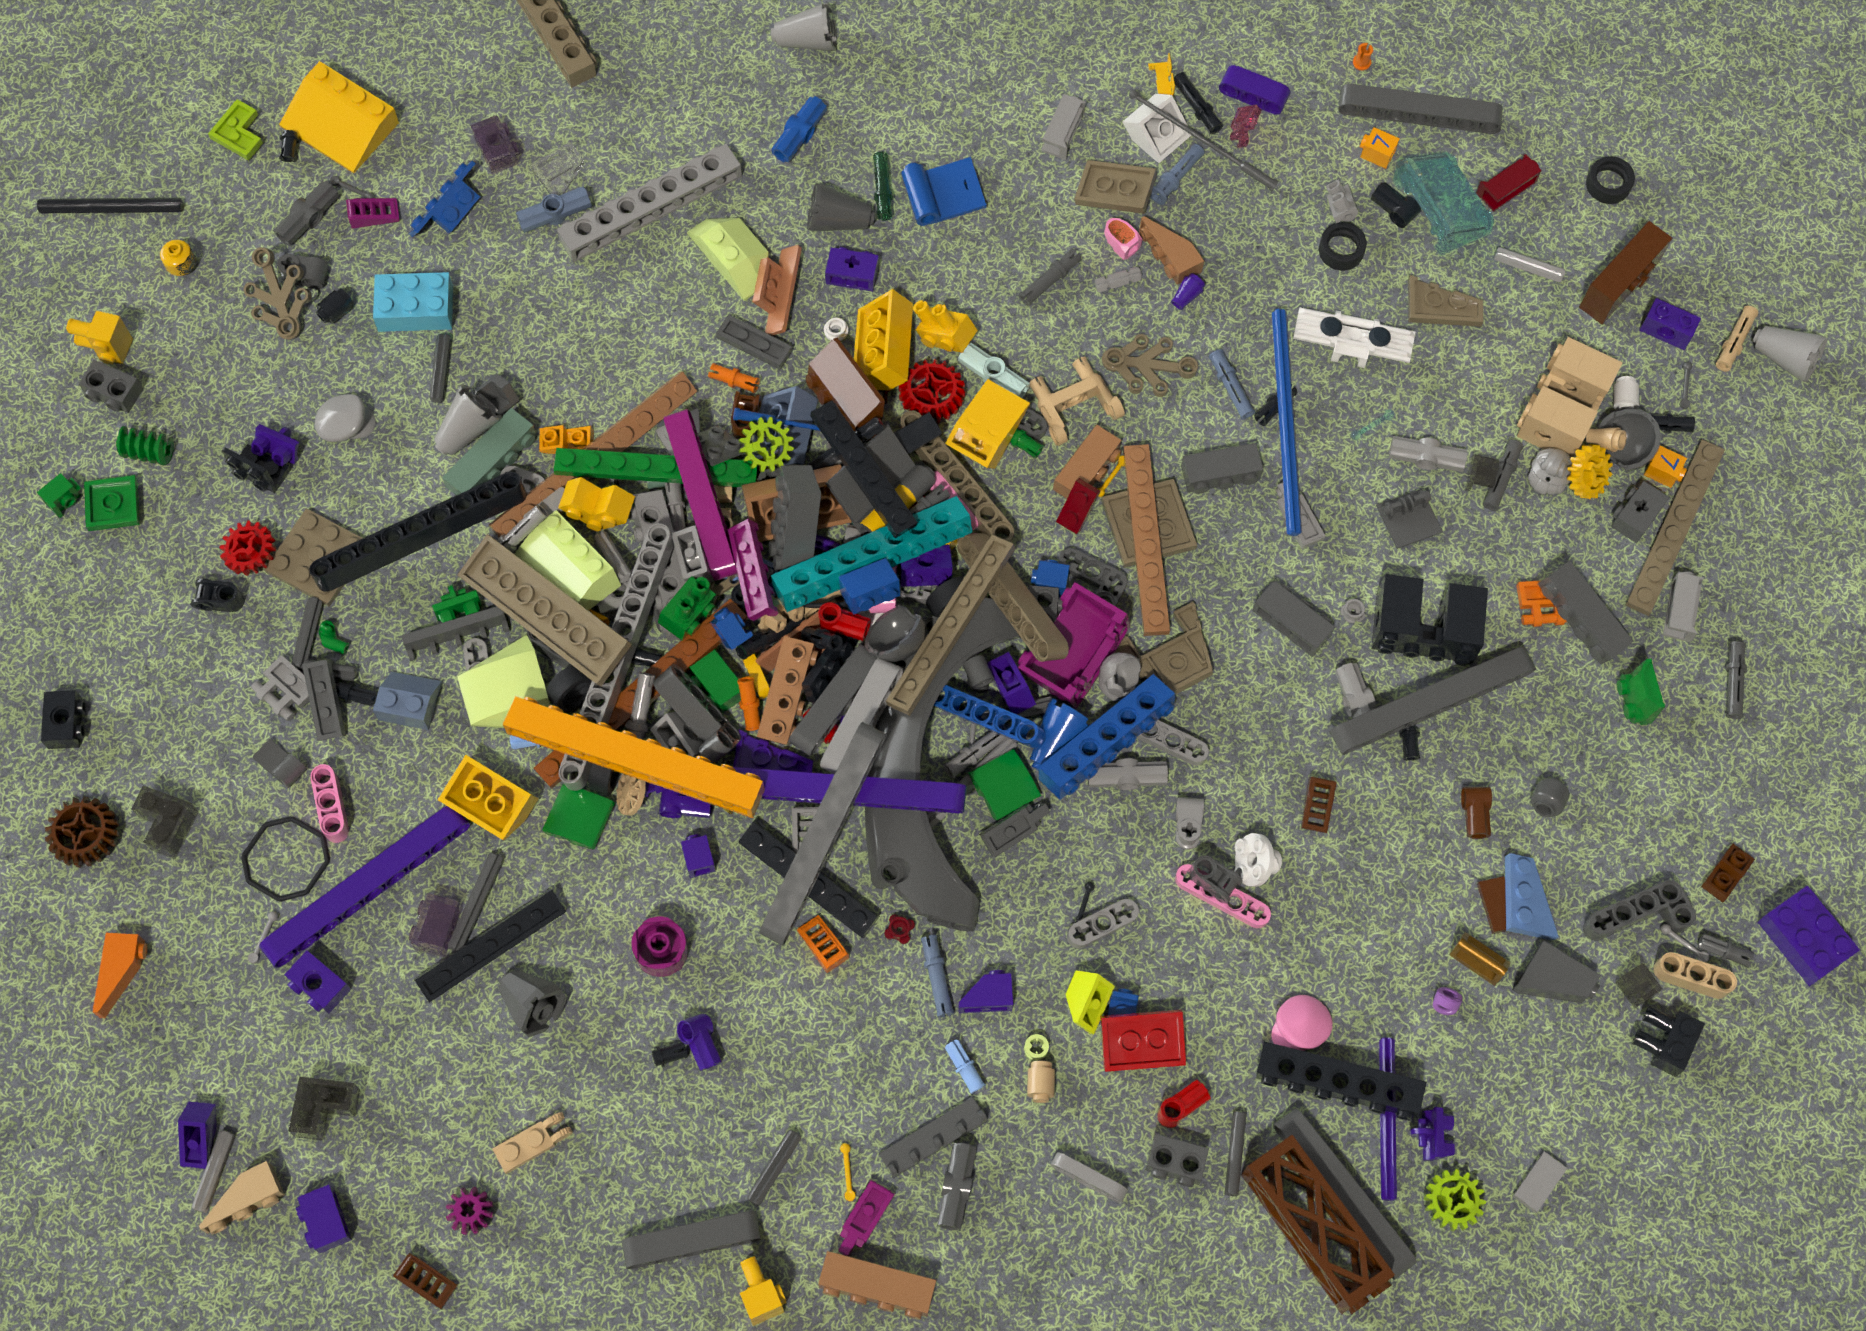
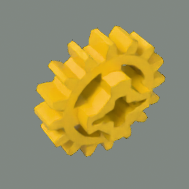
M1589 444L1582 445L1581 450L1576 449V458L1571 457L1572 465L1567 469L1571 471V475L1567 477V480L1572 481L1569 488L1575 490V496L1585 499L1598 498V493L1603 494L1605 492L1604 485L1609 486L1608 478L1612 476L1609 468L1613 466V463H1608L1611 455L1605 453L1606 448L1600 447V445Z

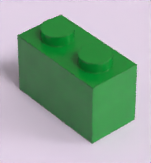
M713 650L690 666V678L705 692L722 714L741 701L739 684L737 682L738 678L716 650Z

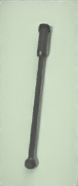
M1136 90L1129 92L1131 99H1137L1240 166V170L1268 187L1270 191H1273L1279 181L1270 178L1247 162H1241L1139 96Z

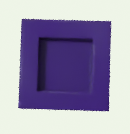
M695 834L688 836L685 841H681L690 878L716 872L706 835Z

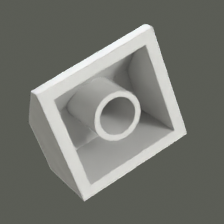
M1154 94L1147 100L1188 127L1172 95ZM1144 104L1123 121L1132 141L1158 163L1191 136V134Z

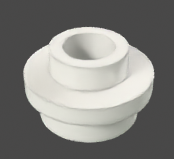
M832 318L825 324L824 334L830 341L837 337L842 341L848 335V325L840 318ZM836 328L840 330V332L838 333L832 332V330Z

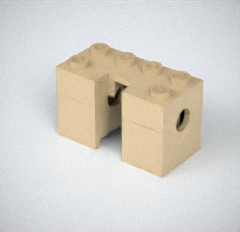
M1570 337L1567 338L1564 345L1559 343L1547 366V369L1551 370L1549 375H1542L1536 387L1541 389L1539 394L1532 395L1517 424V427L1521 428L1517 437L1542 449L1564 450L1570 457L1574 458L1576 449H1579L1598 413L1599 406L1608 393L1623 362Z

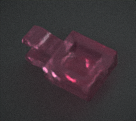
M1257 105L1237 109L1230 126L1233 129L1230 134V140L1239 139L1238 148L1248 145V130H1254L1262 111Z

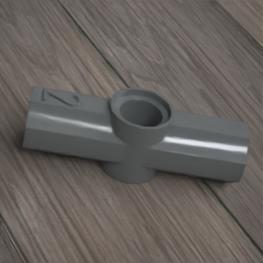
M322 181L305 199L299 198L292 204L290 214L273 230L274 234L285 245L291 246L308 228L313 229L321 222L323 212L339 197L338 192L330 183Z
M954 1143L951 1150L948 1172L945 1173L941 1192L943 1198L937 1226L944 1229L960 1231L963 1223L965 1204L969 1200L973 1180L971 1174L977 1147L970 1144Z

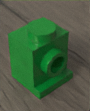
M60 473L37 491V494L60 519L64 516L61 511L72 507L77 498L80 497L78 491L81 490V487L73 478L67 480Z

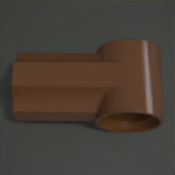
M1462 787L1461 806L1465 810L1467 837L1471 839L1489 838L1491 836L1489 812L1492 806L1491 788Z

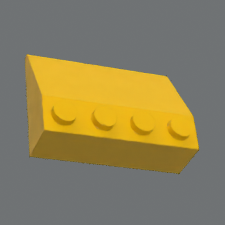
M319 61L304 77L279 126L285 130L297 132L300 140L347 170L355 173L399 124L394 107Z

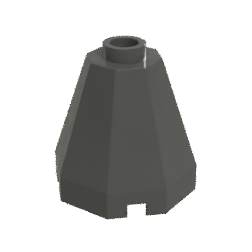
M519 970L504 974L500 980L498 990L514 1022L526 1036L532 1037L545 1032L550 1027L546 1023L552 1017L556 1021L561 1016L567 997L553 982Z

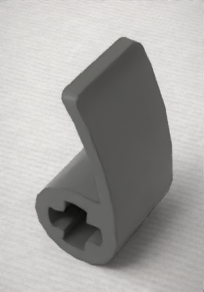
M269 739L253 755V759L287 788L307 770L291 753H286L272 739Z

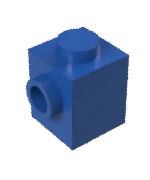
M1039 560L1038 569H1033L1031 584L1059 588L1058 597H1061L1066 589L1070 565L1059 564L1055 560Z

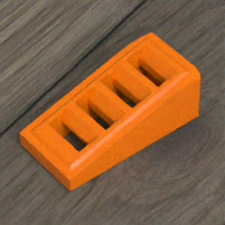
M819 915L797 929V932L826 973L849 959V954ZM818 924L820 929L808 936L806 932ZM825 933L826 937L816 944L813 943L812 940ZM829 941L832 943V945L821 952L818 949ZM836 949L837 953L826 960L824 956Z

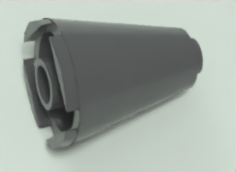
M815 183L810 200L812 201L811 208L808 211L807 230L812 232L867 229L868 225H873L875 211L871 210V205L824 184Z

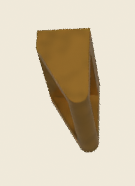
M1466 932L1450 953L1451 957L1494 986L1505 975L1510 966L1509 961Z

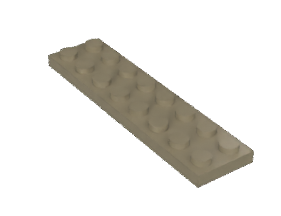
M488 534L457 574L462 580L601 687L632 645L627 639Z

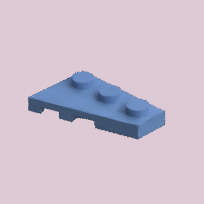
M1512 853L1505 856L1506 931L1547 940L1559 938L1534 858Z

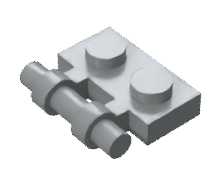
M281 655L263 672L269 681L264 685L256 681L252 684L251 689L257 693L256 697L262 702L266 701L273 708L272 711L277 716H282L287 721H290L295 715L289 709L290 705L295 703L301 709L309 702L305 676ZM277 688L285 694L280 700L273 694Z

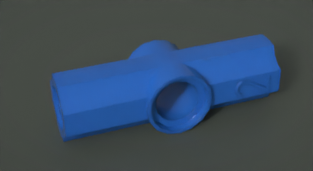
M816 96L809 97L797 115L793 114L789 117L783 134L772 147V154L778 160L790 162L801 145L807 144L812 138L815 126L827 111V105Z

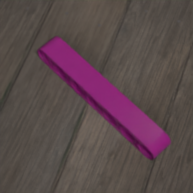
M685 409L665 416L666 430L711 575L717 581L738 574L727 526L689 409Z

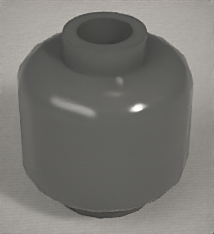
M1555 778L1542 779L1531 796V804L1535 811L1543 817L1558 816L1563 812L1570 793L1561 780Z

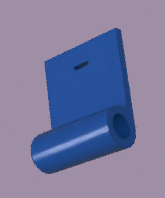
M971 157L926 171L923 165L910 163L901 172L916 223L920 226L938 223L987 208Z

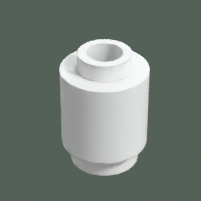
M1631 376L1618 378L1614 384V409L1616 411L1638 409L1639 384L1636 382V379Z

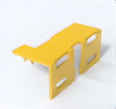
M1168 53L1167 62L1148 63L1149 70H1155L1158 94L1174 96L1175 84L1173 73H1171L1170 53Z

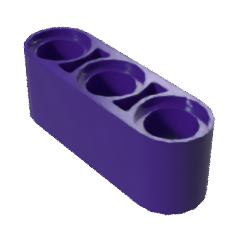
M1231 65L1227 68L1219 85V90L1222 94L1274 115L1281 114L1291 94L1290 89L1286 85L1236 65Z

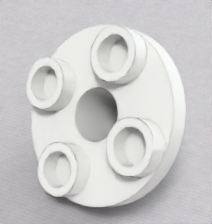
M1251 833L1243 839L1236 841L1234 872L1242 878L1243 884L1253 887L1261 886L1268 880L1271 874H1276L1282 866L1281 854L1273 849L1266 836Z

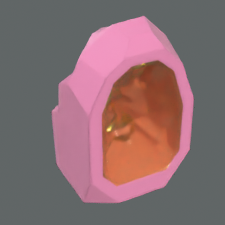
M1111 218L1106 222L1104 234L1107 242L1123 260L1130 258L1139 250L1142 245V238L1128 222L1119 218Z

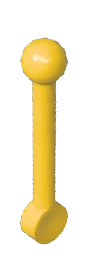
M1124 456L1119 457L1115 469L1104 484L1097 488L1100 490L1098 497L1104 496V490L1121 467L1125 466Z
M844 1143L841 1145L840 1151L844 1157L847 1188L845 1199L851 1202L856 1196L855 1192L852 1191L849 1162L851 1147L849 1144Z

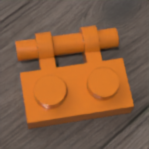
M1540 581L1518 582L1516 587L1520 609H1530L1531 615L1521 616L1522 625L1541 627L1542 624L1554 623L1555 626H1559L1567 622L1558 614L1554 604L1543 595L1542 589L1538 585ZM1553 607L1554 613H1541V608Z

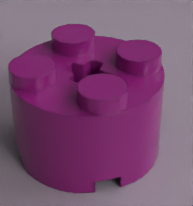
M662 916L649 918L642 923L632 936V951L637 964L643 972L655 977H665L676 973L684 966L688 956V944L683 930L673 920ZM663 943L664 947H662V950L658 951L656 949L658 948V944Z

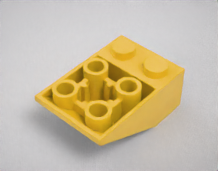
M987 379L956 422L945 444L986 468L995 469L1025 415L1030 402Z

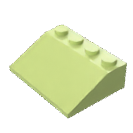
M557 510L545 518L527 536L515 552V555L587 610H590L621 586L613 567Z

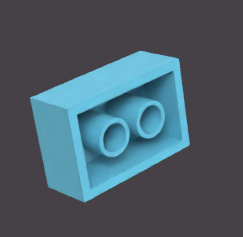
M449 272L375 275L373 319L378 332L452 330L453 284Z

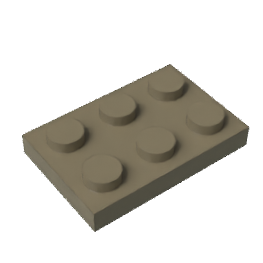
M1087 160L1074 198L1075 204L1145 214L1157 177L1156 168Z

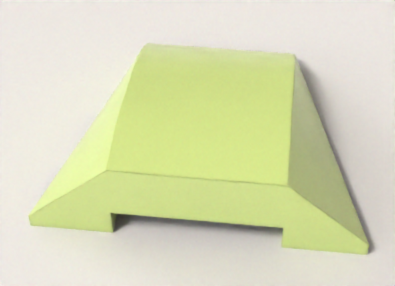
M527 634L457 676L471 726L504 728L503 722L515 696L522 699L530 697L538 701L539 705L545 707L550 705L536 653Z

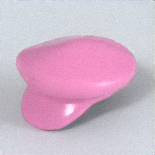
M1293 996L1282 1004L1276 1014V1022L1271 1034L1274 1044L1301 1051L1314 1049L1324 1043L1331 1034L1333 1028L1331 1014L1321 1001L1312 996Z

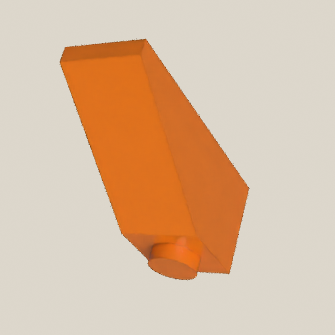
M105 934L92 1011L99 1018L107 1017L140 969L142 959H145L147 956V944L138 934Z

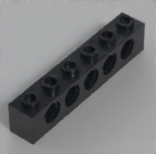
M1265 1041L1256 1078L1261 1079V1083L1267 1086L1276 1087L1277 1084L1288 1086L1287 1089L1291 1092L1303 1094L1304 1091L1315 1093L1314 1096L1322 1100H1331L1332 1097L1342 1100V1104L1350 1107H1358V1104L1368 1106L1369 1110L1374 1113L1385 1114V1111L1396 1113L1397 1118L1412 1121L1413 1118L1418 1119L1427 1083L1426 1081ZM1282 1064H1290L1294 1068V1072L1290 1075H1284L1278 1068ZM1310 1070H1315L1320 1074L1321 1078L1316 1082H1311L1306 1078L1305 1074ZM1336 1077H1343L1348 1085L1340 1089L1335 1087L1332 1081ZM1370 1084L1374 1087L1375 1092L1372 1095H1364L1360 1091V1086ZM1392 1090L1398 1091L1402 1096V1100L1392 1102L1388 1099L1387 1093Z

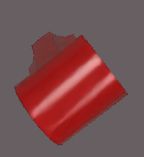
M832 602L824 603L818 611L820 627L827 629L831 634L839 633L864 641L871 624L870 618L858 614L853 615L852 612L843 610ZM830 615L836 617V619L832 621L825 620V618Z
M1195 1080L1173 1097L1165 1099L1157 1113L1159 1123L1166 1128L1176 1127L1184 1118L1211 1100L1208 1090L1203 1083ZM1165 1109H1175L1178 1114V1117H1168L1165 1113Z

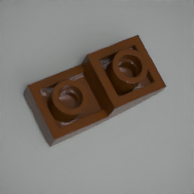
M1732 844L1701 887L1723 903L1755 859L1735 844Z

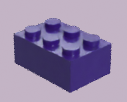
M1808 885L1757 922L1809 987L1860 951L1858 946Z

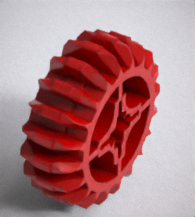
M924 359L923 365L915 362L914 369L908 368V381L899 385V400L903 402L902 407L904 410L916 411L922 416L930 412L939 424L942 416L949 420L950 413L956 415L958 407L963 405L962 399L965 398V383L961 380L960 372L955 373L954 365L947 368L946 361L939 365L936 359L930 364ZM922 379H925L924 383L917 385L916 388H913L917 382H919ZM947 394H951L947 400H945L942 403H939V400L941 398L947 397Z

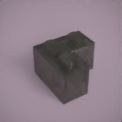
M144 785L131 808L139 818L152 823L143 842L151 851L173 859L177 858L199 813L192 803Z
M300 1076L288 1132L296 1138L322 1141L328 1114L355 1117L360 1089L354 1083Z

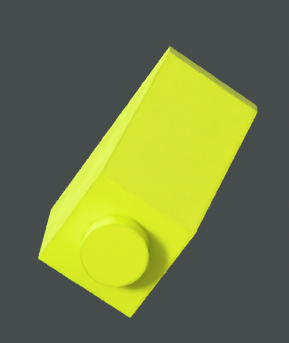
M1076 970L1065 994L1073 1022L1094 1035L1100 1022V1016L1103 1015L1115 986L1097 973Z

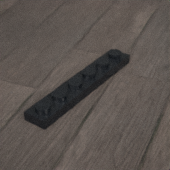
M833 400L811 411L810 417L893 537L897 538L916 527L918 522Z
M756 821L751 823L738 842L783 878H785L797 853ZM822 871L820 872L809 898L861 938H864L880 916Z
M549 889L416 977L414 981L430 1003L564 914L566 910L553 890Z

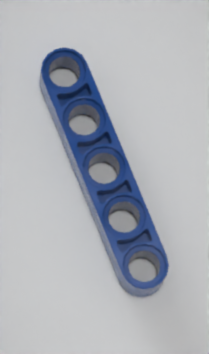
M947 685L941 691H945L943 700L940 702L936 700L933 705L944 712L1030 748H1038L1045 742L1046 734L1044 729L1033 721ZM967 701V707L960 711V704ZM989 710V717L982 721V714ZM1012 719V726L1008 730H1004L1006 721ZM1035 729L1033 738L1027 740L1028 731Z

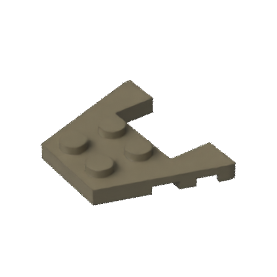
M1194 602L1173 612V617L1184 631V634L1143 656L1139 654L1128 636H1126L1115 651V653H1128L1137 657L1140 660L1141 666L1139 677L1145 681L1154 674L1175 695L1213 675L1211 661Z

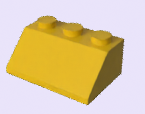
M465 755L438 798V801L498 838L505 840L525 822L539 798L477 760Z

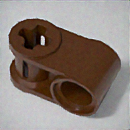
M736 391L731 416L732 434L736 439L739 440L746 437L742 433L743 429L749 431L751 429L749 427L750 421L733 420L734 409L740 408V410L759 413L761 407L760 394L749 396L742 395L741 392ZM746 424L747 426L739 427L738 425Z

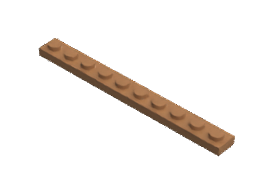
M684 372L677 373L582 450L623 452L664 419L665 416L669 415L694 395L697 390ZM552 473L527 493L524 502L506 510L492 521L489 527L498 538L503 534L506 535L523 519V516L558 488L563 487L565 489L567 481L579 477L554 475Z

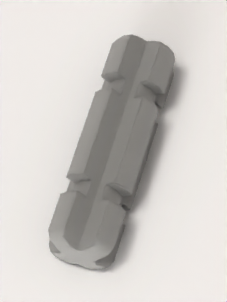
M1133 267L1128 272L1123 270L1109 274L1107 278L1104 276L1096 278L1095 287L1098 292L1108 290V287L1113 289L1127 285L1129 281H1132V283L1140 281L1142 274L1139 267Z

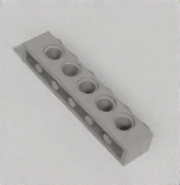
M662 490L634 494L635 499L629 513V519L634 520V538L636 542H640L641 547L647 531L654 524H664L671 533H674ZM644 519H652L654 523L646 522ZM661 535L655 541L661 542L665 540L666 536ZM675 546L672 549L667 568H665L653 601L655 610H659V612L664 609L686 583L682 576ZM650 559L647 565H654L658 559ZM663 586H671L674 590H666ZM659 624L661 632L666 634L667 641L679 639Z

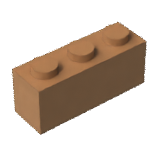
M1096 425L1055 478L1053 490L1068 498L1075 481L1079 478L1092 486L1096 481L1101 482L1108 472V469H1106L1111 462L1113 464L1116 463L1122 453L1120 450L1122 440Z

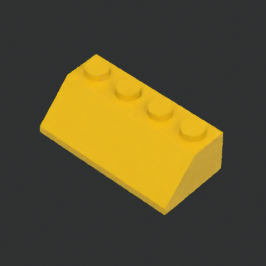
M894 289L859 308L857 314L854 360L877 390L890 391L908 381L913 303Z

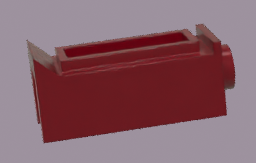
M1525 154L1522 160L1519 159L1488 182L1480 181L1476 194L1494 212L1534 185L1542 170L1536 161L1531 160Z

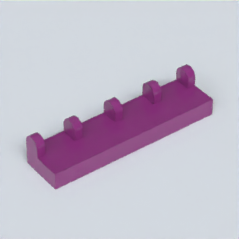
M746 519L727 530L747 617L755 621L764 615L771 617L778 615V609L773 605L771 595L774 592L773 588L769 586L766 576L768 566L763 563L761 551L763 550V545L758 541L756 533L759 530L758 524L750 519Z

